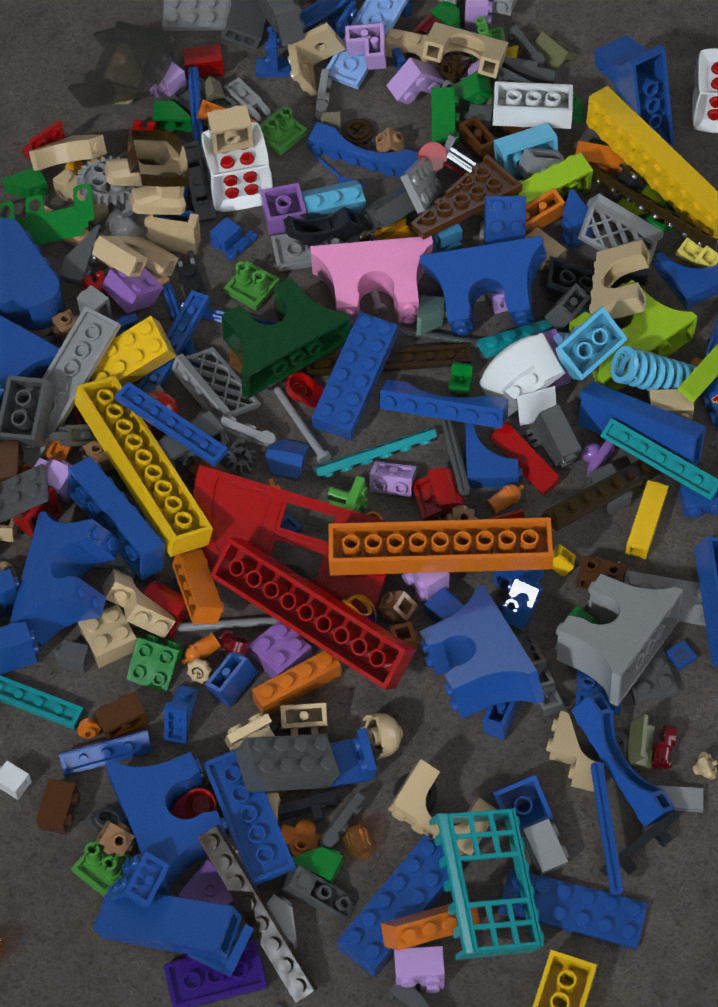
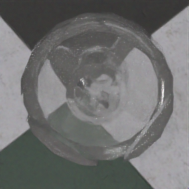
M115 208L107 217L105 230L109 236H145L142 230L128 216H121L123 212Z

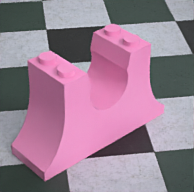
M432 236L424 240L421 237L310 246L312 273L328 286L334 298L336 311L346 312L350 316V329L360 311L361 298L372 290L384 292L393 299L394 313L398 322L411 324L417 321L419 310L417 288L420 278L424 273L420 263V255L433 253Z

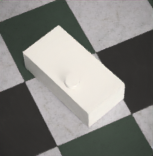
M495 81L493 126L536 127L548 123L551 128L571 129L573 85Z

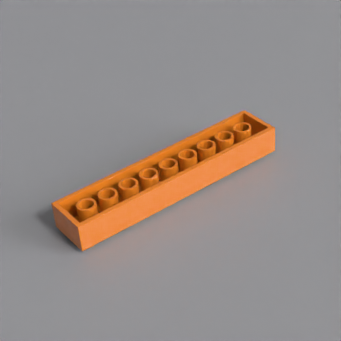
M551 518L329 524L330 575L552 569Z

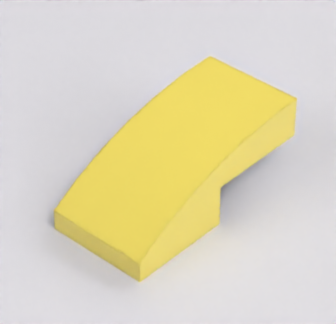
M689 238L685 239L675 253L676 256L699 268H709L718 263V253L707 245L705 248H702Z

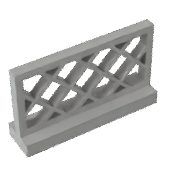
M597 194L589 199L587 203L588 211L578 239L599 251L610 249L604 246L602 239L606 237L609 238L612 248L617 247L613 235L618 233L623 241L621 245L641 239L650 243L648 250L650 252V266L657 243L662 239L664 231L601 194ZM594 211L599 213L602 221L595 223ZM608 222L616 223L618 231L612 232ZM603 224L607 234L601 236L597 225ZM592 227L596 238L591 239L586 236L588 228ZM624 231H630L634 240L628 242Z
M214 347L186 357L183 354L175 357L171 369L172 372L206 412L211 411L217 420L222 416L225 417V415L239 416L261 405L255 396L247 399L251 404L240 402L241 398L246 399L242 395V381ZM211 355L216 362L205 360L204 358ZM190 362L200 364V368L193 367ZM203 365L214 368V372L203 370ZM217 369L225 371L228 376L217 374ZM202 376L212 378V381L207 382L202 378ZM215 379L226 382L225 387L214 384ZM228 385H236L240 390L228 388ZM213 390L223 392V397L218 396ZM230 394L237 396L238 400L235 401L232 399L226 398V395ZM225 404L234 406L236 409L230 411Z

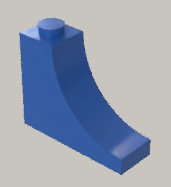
M663 252L655 255V269L686 309L718 294V265L709 268H689L671 261Z
M465 424L466 475L469 487L498 488L509 484H514L518 487V480H522V467H518V459L505 458L491 452L478 439L474 424Z

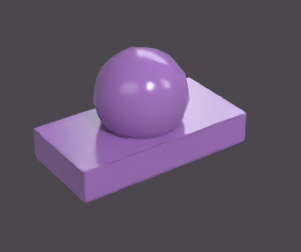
M606 440L602 447L595 443H589L583 448V459L590 463L587 469V477L589 472L606 464L615 451L614 444Z

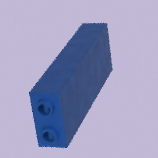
M593 381L581 390L579 396L581 404L577 412L579 426L602 434L612 418L694 466L700 461L706 426Z
M109 886L108 892L103 898L100 913L95 919L93 929L101 938L227 961L242 917L233 906L155 894L149 907L144 908L127 897L115 901L111 900L110 897L113 892L111 891L112 886Z

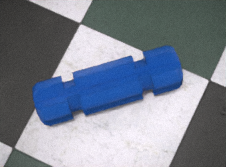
M249 230L245 236L232 245L233 248H229L225 252V257L230 261H234L238 257L237 254L240 255L250 246V243H254L257 240V234L253 230Z

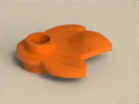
M310 819L299 821L296 827L287 824L282 825L281 833L286 845L289 846L292 857L319 848L317 844L321 834H316L315 824Z

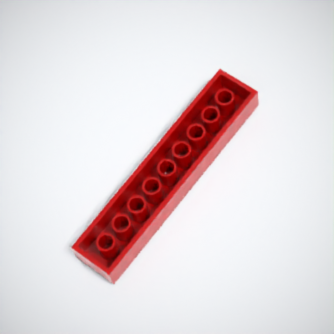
M242 538L228 539L210 575L213 579L385 690L397 687L416 651L414 647Z

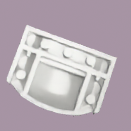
M540 333L519 339L503 349L487 366L479 384L486 396L509 399V417L518 410L517 396L547 388L564 375L565 371L545 334Z

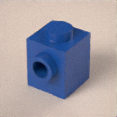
M227 217L210 231L212 246L224 253L229 248H233L232 245L242 237L241 227Z

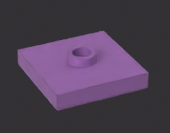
M209 860L204 862L178 894L179 898L228 906L234 901Z

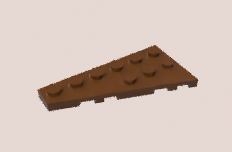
M487 154L483 157V161L480 164L472 167V171L468 175H463L452 185L442 199L438 198L431 209H426L411 223L412 230L424 240L483 211L485 208V196H513L522 192V184Z

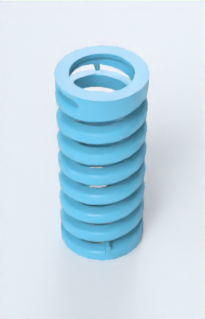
M623 346L617 350L612 359L611 376L617 383L628 384L631 387L637 386L639 389H646L647 391L677 389L697 366L632 348L631 346ZM630 359V361H629V363H628V365H627V368H626V373H625V375H624L625 365H626L627 361Z

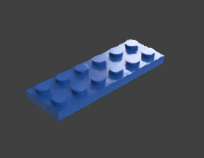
M236 750L204 762L203 765L242 863L255 886L295 870L296 867L265 791L247 792L235 754Z
M509 868L501 900L521 898L516 871L513 868ZM529 873L530 883L534 887L533 897L535 906L539 910V924L637 950L648 903ZM522 903L512 904L514 917L526 920ZM506 905L499 906V914L508 916Z

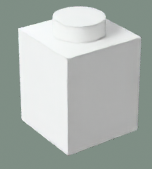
M6 761L3 766H0V789L19 800L32 781L28 773Z

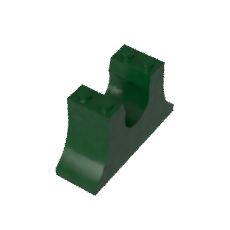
M292 277L285 281H280L274 286V311L279 323L273 325L260 324L240 305L233 309H228L222 314L223 340L232 349L242 365V395L247 400L344 346L350 333V316L346 312L333 311L314 302L303 292Z

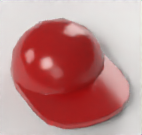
M301 372L290 375L285 385L287 394L291 399L303 402L311 408L317 407L324 388L318 382Z
M195 788L176 801L171 813L179 819H192L201 813L216 811L217 800L215 795L209 790Z

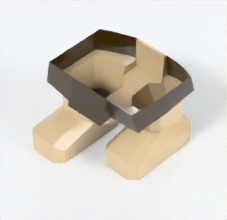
M131 130L128 137L127 158L106 161L104 170L106 182L112 186H141L132 189L130 195L132 211L137 214H183L186 208L184 187H189L188 163L184 146L172 131Z

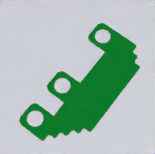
M88 183L73 188V207L45 213L43 196L40 194L27 197L25 200L27 217L15 219L14 204L11 201L0 203V209L3 206H8L11 210L7 218L17 221L24 231L30 233L33 240L32 243L37 245L82 236L84 234L83 229L89 226L88 222L95 219L91 185ZM81 188H85L88 191V197L84 201H80L77 198V192ZM33 199H37L40 202V208L35 212L29 208V203Z

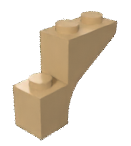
M115 569L112 570L103 584L106 600L124 608L127 622L165 638L176 622L174 616L141 593L135 586L132 577Z
M560 711L559 718H554L551 731L555 732L554 738H549L546 751L550 752L549 760L570 764L568 778L572 779L571 786L594 792L591 764L596 761L589 759L583 754L570 715L567 712Z

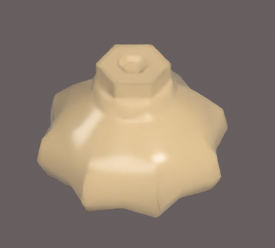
M196 658L188 663L187 674L191 677L192 681L204 684L209 680L212 672L209 662Z
M702 752L699 754L697 763L693 766V771L695 775H702L710 780L717 777L715 765H718V761H714L710 754Z

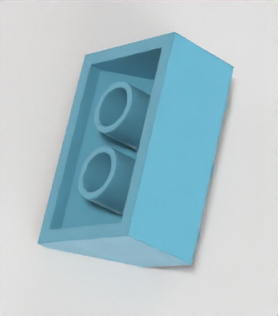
M548 123L493 140L497 163L516 180L523 178L517 166L525 148L558 150L557 135Z
M357 180L301 192L307 212V219L324 217L343 207L356 212L358 215L362 214L361 210L366 207L361 184Z
M601 306L555 349L561 365L572 379L583 380L628 338L605 308Z

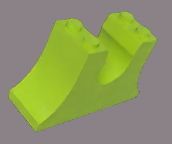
M631 280L627 284L624 283L619 287L630 285L636 282ZM643 290L646 295L645 311L617 318L625 326L621 330L628 339L592 371L595 382L616 391L621 390L628 384L617 383L611 376L612 359L618 349L623 346H631L642 351L668 357L694 339L698 316L692 311H679L669 308L654 300ZM585 311L581 315H576L569 323V333L576 326H580L591 314ZM630 359L627 361V363H626V365H625L624 375H625V373H626V368H627V365H628Z

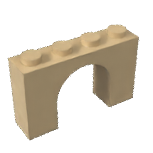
M435 22L425 40L422 58L440 63L447 52L462 51L470 53L480 60L478 74L497 78L499 69L505 60L509 42Z
M99 236L94 243L92 255L129 277H140L144 266L160 276H171L179 259L143 236Z
M642 239L597 252L596 261H594L595 272L592 276L591 304H589L591 315L601 306L605 308L612 319L645 311L646 295L638 282L618 288H611L613 283L623 275L649 268L650 252Z
M420 759L414 765L387 810L392 812V816L397 820L406 821L412 825L411 828L419 834L424 833L435 841V836L440 831L438 825H429V820L432 817L426 808V796L440 771ZM478 798L472 803L467 812L497 809L481 798ZM489 821L474 822L476 832H486L489 827ZM460 823L454 826L455 834L470 833L468 823ZM472 839L457 840L460 856L473 854Z

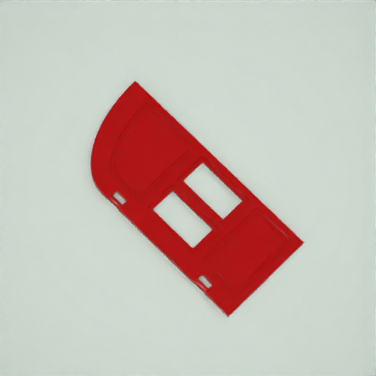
M199 465L193 498L209 521L213 531L209 545L198 549H202L204 557L208 560V565L212 569H214L229 538H242L270 557L272 556L276 540L324 554L317 578H310L311 583L333 597L347 600L354 594H362L373 603L375 610L377 609L387 574L330 575L329 538L328 542L280 527L287 503L334 516L333 524L389 521ZM357 598L351 602L359 612L363 614L368 613L367 607Z

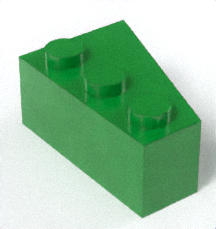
M431 87L432 142H437L443 147L450 131L457 134L452 147L455 148V143H459V131H455V124H459V112H455V106H459V94H455V87Z

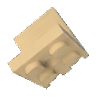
M328 23L304 33V39L288 44V61L292 69L290 71L291 77L310 96L318 94L313 65L346 50L345 43Z
M258 713L249 718L247 725L242 727L241 724H238L228 730V735L224 741L230 752L238 749L245 737L274 736L270 728L272 720L268 713L263 716L261 713Z

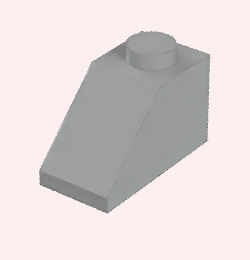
M274 894L266 904L295 951L297 939L292 904L286 898H279Z

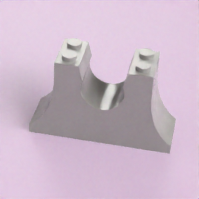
M600 574L597 580H593L589 586L588 593H590V599L587 604L589 614L596 619L598 624L590 623L583 618L568 616L564 623L561 622L556 630V635H558L555 650H557L556 660L592 677L605 690L609 702L618 706L680 621L683 589L678 587L667 589L639 588Z

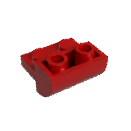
M450 468L427 471L428 476L412 483L424 521H429L442 514H449L455 506H466L464 497L459 493L454 471Z
M154 581L146 588L143 594L174 616L176 622L166 635L173 639L182 620H186L189 613L181 593L158 581Z

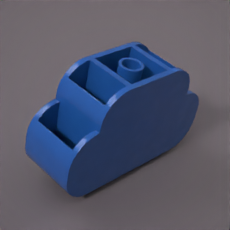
M0 218V315L15 324L20 323L28 330L40 331L53 326L52 317L60 312H65L62 296L63 290L59 283L61 281L56 270H51L47 257H42L39 246L32 243L33 240L28 231H24L20 224L13 219Z

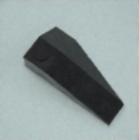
M550 256L541 271L540 286L556 292L566 293L577 283L588 295H591V290L593 289L592 276L595 271ZM617 279L611 288H618L625 281Z

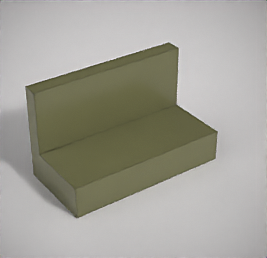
M542 31L533 44L536 52L543 54L545 58L544 63L553 70H556V72L565 60L572 61L577 56L559 39L548 32Z
M645 714L630 724L627 762L630 766L641 770H649L651 768L655 730L654 726L648 725V715Z

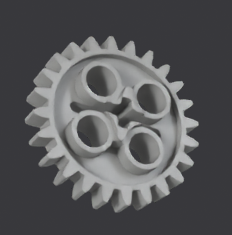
M102 156L100 161L94 158V163L87 161V166L82 165V170H78L77 186L90 184L93 202L97 200L98 205L105 202L106 206H108L112 202L116 206L118 201L124 204V199L130 201L131 190L140 187L112 186L110 184V191H107L108 183L106 182L104 170L106 161L113 159L112 156L109 159H105ZM79 189L80 195L84 194V199H87V189Z

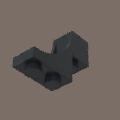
M346 207L320 218L299 219L287 216L283 220L286 234L290 238H294L308 246H318L330 236L345 242L362 229L357 213Z

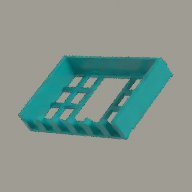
M515 808L438 813L430 819V826H439L440 833L435 836L436 846L442 845L444 856L439 860V866L441 869L447 868L449 879L444 882V891H451L453 903L448 907L449 915H456L458 926L453 929L454 939H461L463 949L455 955V959L463 960L531 953L543 947L544 934L540 930L538 921L539 910L534 902V887L530 883V868L528 861L525 859V843L520 835V820L516 815ZM495 820H505L507 830L497 831ZM489 821L491 831L476 832L474 822ZM468 823L470 833L455 834L454 824ZM498 836H508L511 852L501 853ZM492 837L495 853L480 854L477 838ZM472 839L475 855L460 856L457 840ZM513 857L521 898L469 903L461 862ZM522 903L526 920L515 921L512 904ZM506 905L509 922L494 923L491 906ZM485 907L489 924L473 925L470 908ZM517 926H527L529 943H520ZM511 927L514 944L499 945L496 928ZM490 929L493 946L478 948L475 930Z

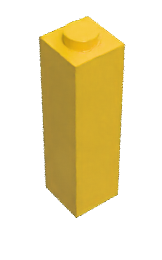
M647 481L626 545L625 554L646 560L669 486L658 481Z

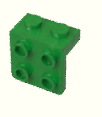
M147 633V636L137 638L127 673V680L166 692L169 690L177 659L184 656L186 649L180 647L179 642L172 640L164 642L159 640V636Z

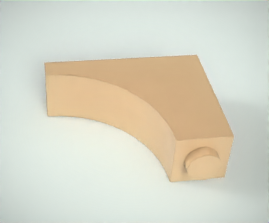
M103 134L73 135L31 150L29 154L33 170H41L62 163L94 159L107 154Z

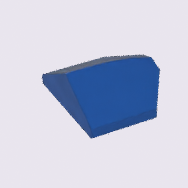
M281 439L269 445L265 457L271 475L299 481L310 444Z

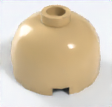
M374 713L366 715L363 718V721H366L365 727H361V729L366 728L374 759L377 760L391 756L398 750L401 743V738L403 737L401 726L398 725L393 717L387 714ZM381 745L382 749H376L374 746Z

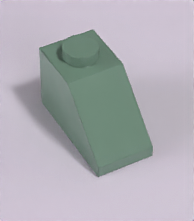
M421 295L416 335H422L443 326V320L447 318L445 297Z

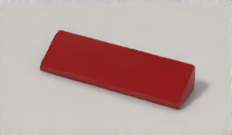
M507 421L502 429L497 428L489 437V440L506 458L518 459V467H522L523 476L542 496L559 485V475Z

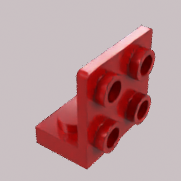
M220 45L183 49L187 80H189V67H197L199 76L202 78L224 76Z
M58 120L31 138L29 144L21 149L22 153L31 161L29 151L64 139L65 134L62 122Z

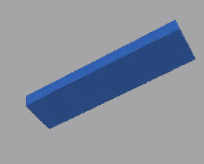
M144 729L59 752V758L64 776L103 766L111 761L117 762L153 752L148 731Z

